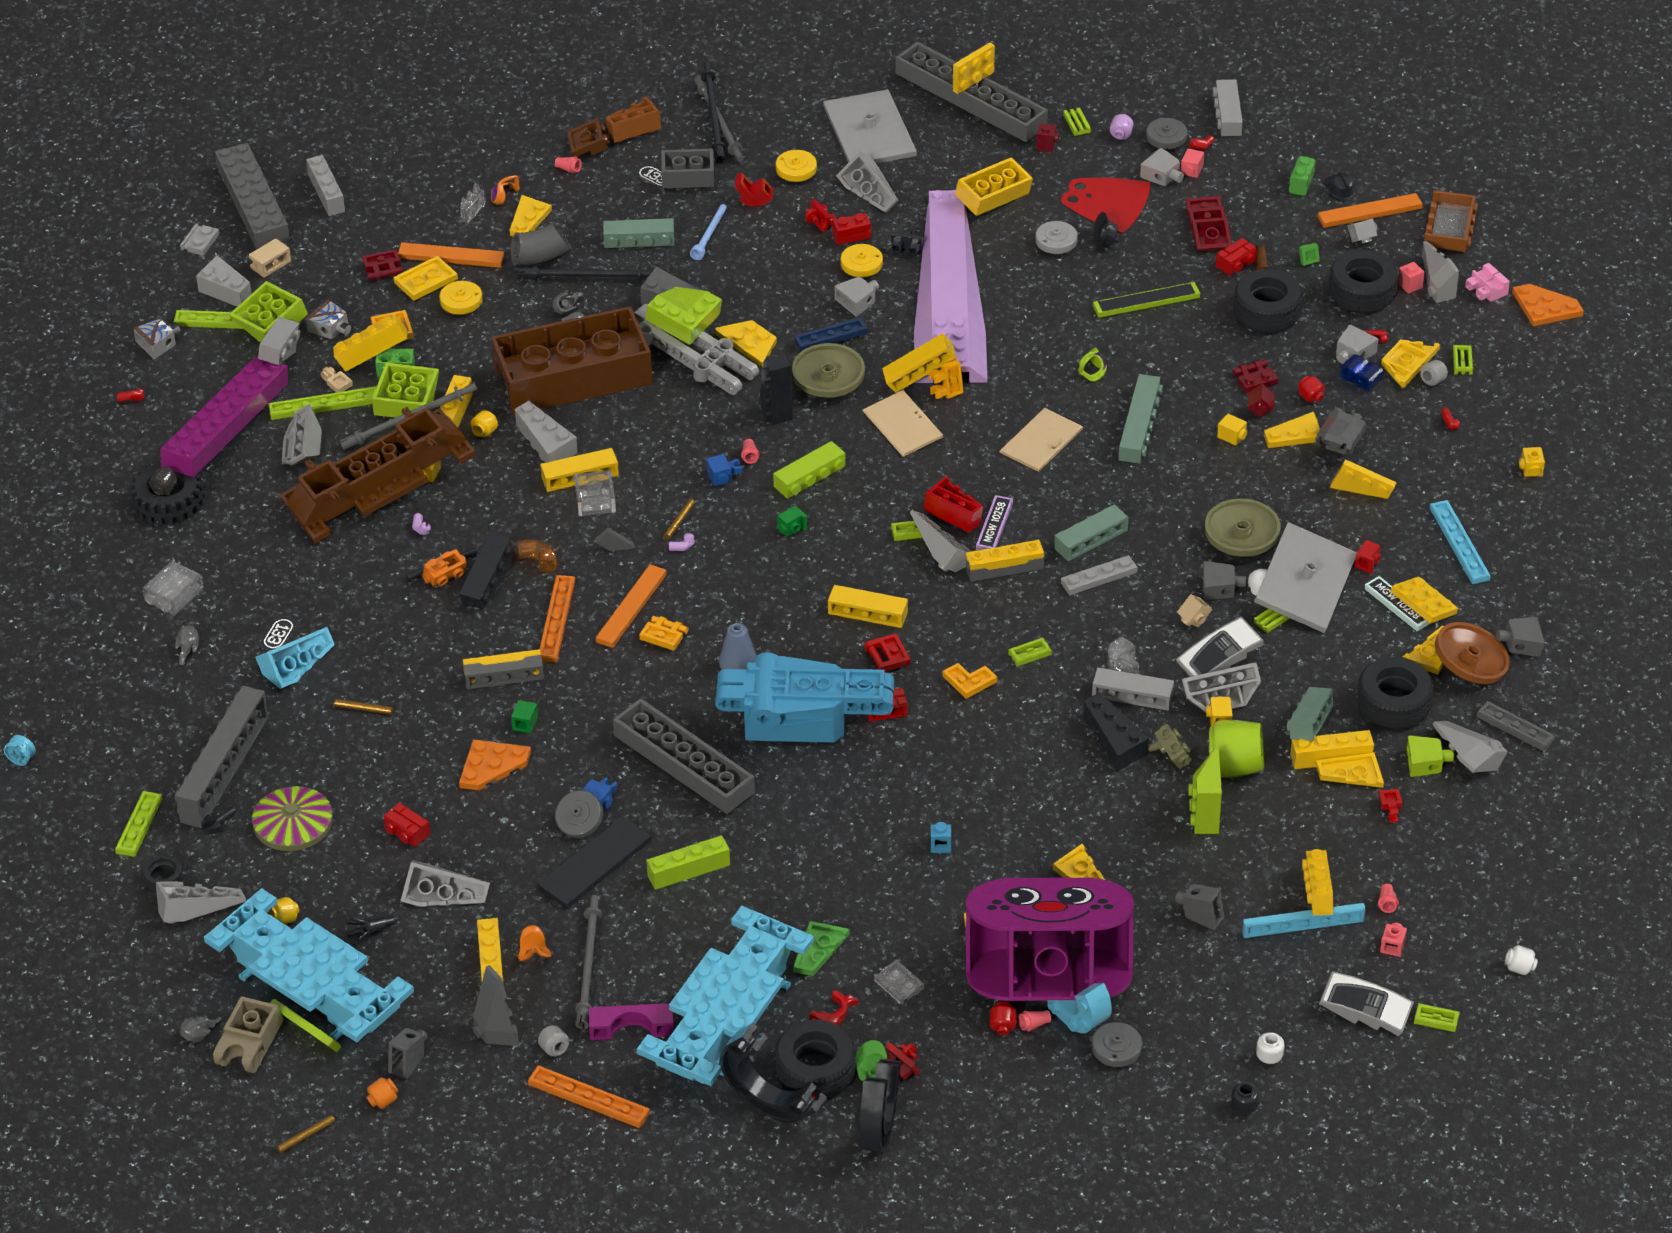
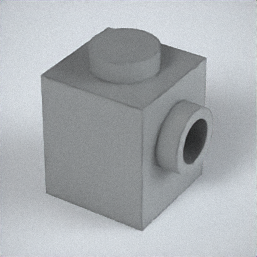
M1373 219L1348 225L1352 243L1360 240L1362 243L1372 241V237L1377 236L1378 229Z

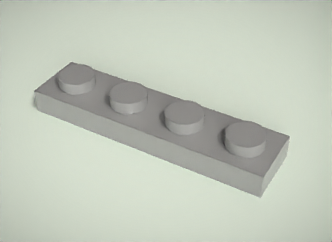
M1128 555L1062 577L1061 584L1067 593L1072 595L1135 574L1138 567Z

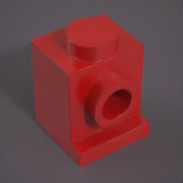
M1366 540L1356 553L1355 567L1372 574L1374 564L1377 565L1381 558V554H1379L1381 552L1380 545Z

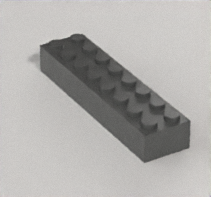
M239 144L215 151L219 173L256 250L274 239H278L282 243L290 241L288 224L249 144Z
M242 686L239 693L235 694L234 701L231 706L227 707L225 716L222 720H219L217 729L210 735L206 747L202 748L198 760L193 763L192 770L189 775L185 776L181 788L177 789L175 793L180 823L203 828L204 818L212 813L268 719L265 692L263 690Z
M640 698L613 719L615 737L726 814L730 813L755 793V781L752 774Z

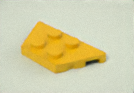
M753 320L715 328L716 336L721 339L731 340L736 350L761 367H763L764 359L770 356L771 349L777 343L776 336Z
M1399 340L1383 357L1381 365L1404 388L1421 370L1422 366L1428 363L1439 351L1440 344L1434 343V346H1426L1420 341Z

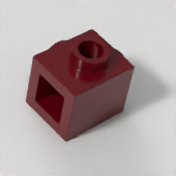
M1039 124L1036 150L1054 151L1055 143H1058L1059 132H1056L1057 125Z
M1263 384L1259 385L1248 394V408L1259 417L1270 413L1274 409V393Z

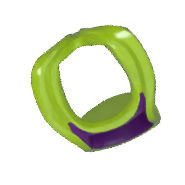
M1096 347L1079 361L1078 372L1090 381L1099 380L1106 372L1107 365ZM1089 359L1096 367L1100 368L1098 372L1092 375L1084 371V366Z

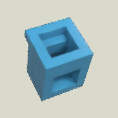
M944 822L931 825V853H951V825H946ZM935 841H947V844H935Z

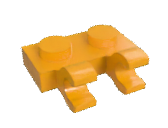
M957 359L941 365V370L928 372L929 379H933L935 384L943 381V385L930 387V392L935 394L936 399L943 396L949 399L963 393L961 363Z

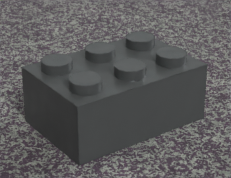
M713 149L661 150L662 188L714 187Z

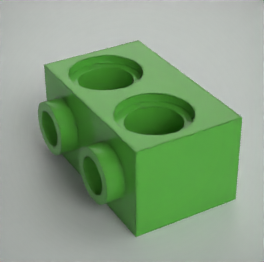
M387 349L376 356L377 377H381L386 363L415 366L414 349Z

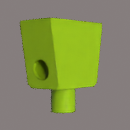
M1408 736L1407 757L1410 777L1442 772L1443 762H1453V750H1442L1441 740L1437 738Z

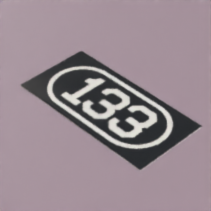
M646 162L633 172V174L662 188V170Z
M277 615L258 648L273 650L285 645L299 620Z

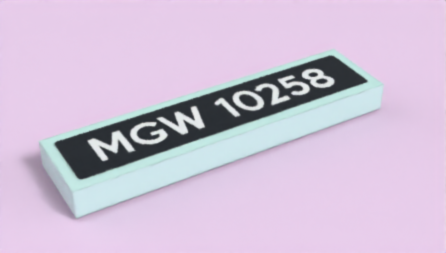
M1380 576L1365 584L1366 591L1416 631L1430 624L1391 592L1392 586Z

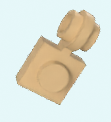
M325 367L321 372L322 378L327 381V385L336 393L343 392L353 386L352 380L342 371L336 373L332 367Z

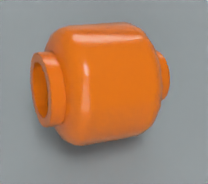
M381 1077L368 1086L367 1092L369 1095L366 1098L373 1108L377 1105L379 1108L384 1109L397 1099L396 1093L398 1089L390 1078L386 1080Z

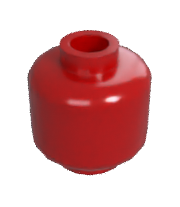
M1306 376L1299 382L1298 392L1308 403L1319 402L1323 399L1325 386L1315 376Z
M1000 1002L991 1008L990 1027L992 1030L997 1031L999 1035H1007L1016 1028L1017 1011L1010 1003Z

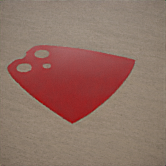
M1117 178L1074 179L1069 183V191L1063 194L1061 202L1071 210L1094 222L1101 212H1105L1108 219L1117 224L1118 232L1124 233L1135 222L1144 208L1150 192V182ZM1077 183H1084L1086 188L1078 190L1075 188V185ZM1086 194H1091L1092 196L1088 198ZM1076 196L1079 200L1071 203L1068 201V197Z

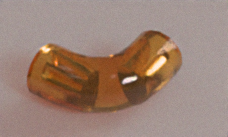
M536 539L517 540L519 559H537L540 570L545 573L554 572L558 568V560L554 549L547 543Z

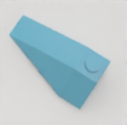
M325 627L255 658L262 674L281 689L297 682L335 644L328 627Z

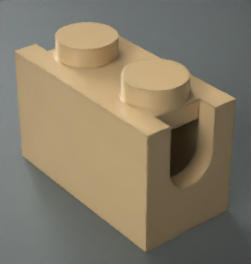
M278 239L272 240L249 254V258L253 261L250 264V268L262 277L268 276L291 262L289 247Z

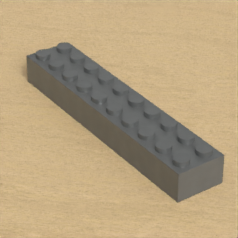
M916 42L896 57V74L1025 142L1037 134L1040 123L1048 124V109L988 78H984L961 93L956 94L953 92V64L956 61L919 42Z

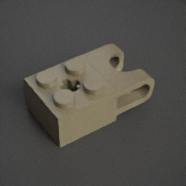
M241 996L214 1050L215 1064L227 1066L233 1058L242 1057L245 1071L255 1073L284 1021L279 1006Z

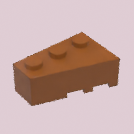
M647 96L642 98L643 101L638 104H630L629 109L625 111L621 109L606 117L608 136L614 143L661 129L659 110Z

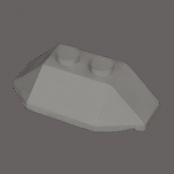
M309 404L294 412V419L287 428L283 441V464L305 463L306 460L315 459L320 455L322 429Z
M1257 663L1181 679L1186 698L1205 713L1206 705H1210L1211 697H1230L1232 709L1246 706L1261 682Z

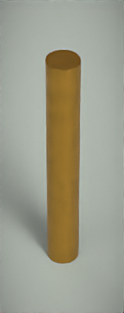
M693 499L687 501L663 535L665 539L669 540L692 509L695 504Z
M335 699L334 703L335 707L390 715L393 713V707L341 699Z
M329 1115L276 1146L280 1154L333 1124L335 1122L334 1117Z

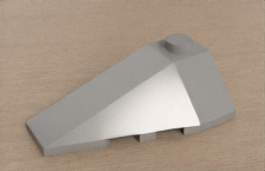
M858 152L836 175L845 188L886 213L898 201L880 168L870 155Z
M911 510L910 514L933 558L939 562L938 566L944 571L951 570L954 572L965 568L966 553L972 551L965 545H960L954 541L953 536L941 530L940 526L927 516Z
M1434 721L1433 723L1441 737L1450 742V749L1458 752L1457 758L1473 773L1497 771L1508 752L1498 740L1449 721Z
M412 860L401 902L420 907L485 903L490 883Z

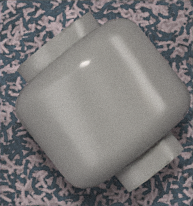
M1432 360L1422 366L1420 372L1424 383L1430 386L1443 382L1448 374L1447 367L1439 360Z
M551 1025L541 1031L538 1043L548 1055L556 1057L566 1051L569 1045V1038L561 1028Z

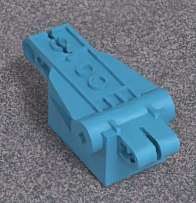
M766 652L757 655L753 663L747 662V669H723L718 673L715 705L721 711L744 712L745 740L835 742L844 736L845 714L886 715L892 712L894 677L889 673H885V670L841 669L836 664L778 656Z

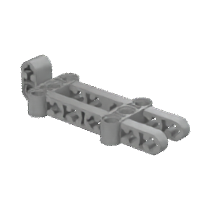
M643 304L634 312L647 345H655L694 370L693 377L698 382L709 380L729 394L735 395L742 389V383L738 378L722 369L724 365L748 380L754 379L759 374V369L753 362L733 350V342L729 339L717 340L703 331L692 343L705 352L700 355L667 334L666 331L646 321L648 304Z

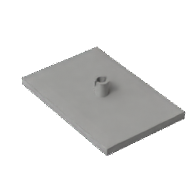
M889 90L823 101L824 109L848 163L858 152L870 155L875 163L917 156L915 146Z
M1288 522L1254 602L1325 633L1357 552Z

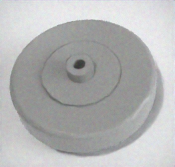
M1062 221L1044 223L1038 227L1035 234L1037 246L1041 250L1052 254H1062L1071 251L1076 246L1078 240L1076 229Z

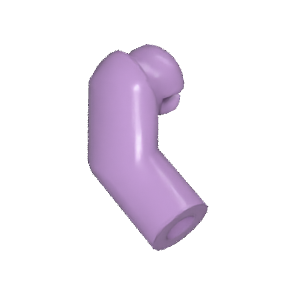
M417 513L413 517L412 528L419 534L426 535L431 527L429 524L426 526V522L422 523L423 516Z
M687 533L684 535L683 541L669 542V551H686L694 545V535Z

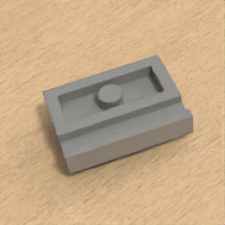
M195 224L180 244L181 250L187 249L188 252L204 256L219 236V229L205 225L201 227Z

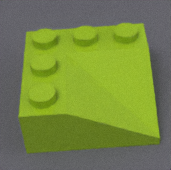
M266 281L234 309L229 316L261 342L278 317L299 323L308 315V312L301 298Z
M674 287L658 294L647 305L645 320L691 345L720 315L722 299L708 291Z
M386 363L372 397L374 415L396 418L403 415L402 409H405V407L412 411L432 402L439 369Z
M1219 749L1212 751L1193 775L1192 784H1188V795L1192 796V799H1189V811L1193 812V814H1190V826H1194L1195 834H1219L1222 797Z

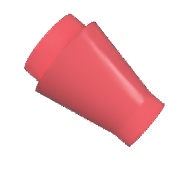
M557 157L555 166L574 174L581 170L582 162L577 157Z
M746 439L743 442L741 457L748 464L755 463L760 456L759 451L752 439Z
M1384 884L1381 886L1378 906L1385 913L1394 912L1399 904L1398 899L1394 893L1393 886L1391 884Z
M1048 1010L1024 1011L1022 1014H1019V1025L1022 1030L1031 1031L1041 1025L1050 1023L1051 1014Z

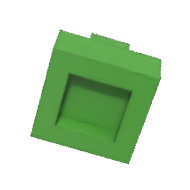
M1316 243L1299 247L1300 262L1303 266L1320 261L1318 245Z

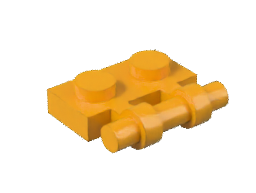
M653 616L651 622H647L641 631L640 640L674 651L683 639V633H688L689 627L684 626L678 621H668L667 618L662 616Z

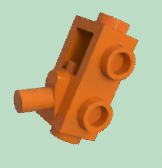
M455 549L451 552H445L436 559L429 560L424 564L422 574L424 581L427 584L431 583L434 587L436 585H445L452 577L460 578L466 571V558Z

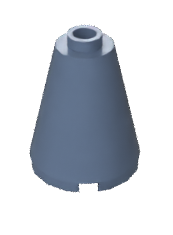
M735 623L727 629L719 657V665L722 670L747 669V662L753 663L757 655L747 628L743 624Z

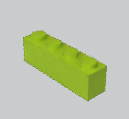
M831 441L773 473L774 487L788 499L845 467V452Z
M721 835L647 859V875L656 890L730 866V850Z

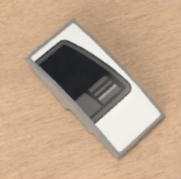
M1239 617L1201 639L1179 656L1176 662L1190 677L1228 669L1230 665L1246 659L1248 652L1263 646V639L1242 617Z
M1333 971L1319 1002L1320 1005L1354 1024L1360 1020L1376 1030L1381 1026L1397 1036L1403 1032L1414 1003L1400 994L1375 983Z

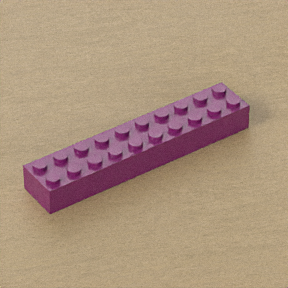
M255 356L160 449L161 467L194 477L288 384V366L260 360L258 356Z

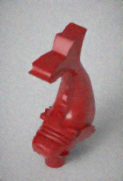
M837 990L832 991L833 1001L841 1007L832 1014H828L825 1011L823 1013L812 1011L809 1015V1020H824L840 1026L846 1017L848 1007L858 1005V999L852 997V995L844 996Z

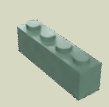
M673 218L603 221L604 248L674 245Z
M1115 504L1105 508L1101 512L1056 534L1054 549L1067 561H1070L1128 531V516Z
M1309 687L1307 692L1303 694L1296 711H1293L1292 718L1287 722V731L1290 732V739L1314 741L1333 707L1332 688Z

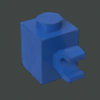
M724 454L706 458L707 473L714 486L732 482V473L740 474L743 472L742 465L739 466V459L728 462Z
M607 777L602 780V783L591 779L582 789L596 796L602 804L603 812L611 806L613 802L612 793L617 790V782L608 785Z

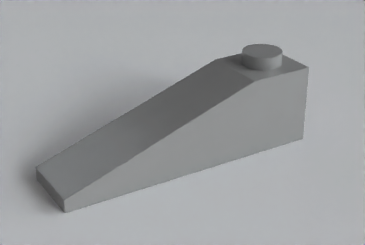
M1427 241L1423 242L1422 259L1430 297H1433L1436 303L1456 298L1459 270L1451 259H1445L1444 254L1441 252L1437 253L1434 246Z
M177 881L156 882L159 914L163 922L171 924L193 919L243 903L246 900L241 889L219 886L208 889L202 887V884L188 887L183 886V882Z

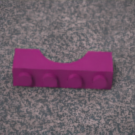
M670 1003L589 1007L590 1040L612 1039L617 1030L629 1025L642 1026L649 1030L653 1037L671 1036L674 1032L673 1012L669 1010Z

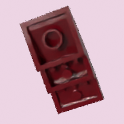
M1220 196L1187 198L1185 205L1197 251L1225 249L1232 245L1228 220L1225 217L1224 206L1222 207Z

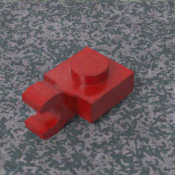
M1399 789L1379 790L1381 809L1388 810L1390 823L1398 822V809H1402Z

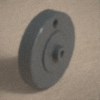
M1159 118L1147 126L1146 138L1151 145L1157 148L1174 149L1186 142L1187 128L1179 120Z
M584 790L573 791L565 795L558 803L555 811L557 826L564 834L572 838H584L591 835L598 829L603 819L601 802L595 795Z
M1121 1022L1107 1023L1099 1027L1093 1034L1092 1052L1103 1064L1113 1067L1127 1066L1140 1057L1143 1043L1142 1037L1131 1025Z

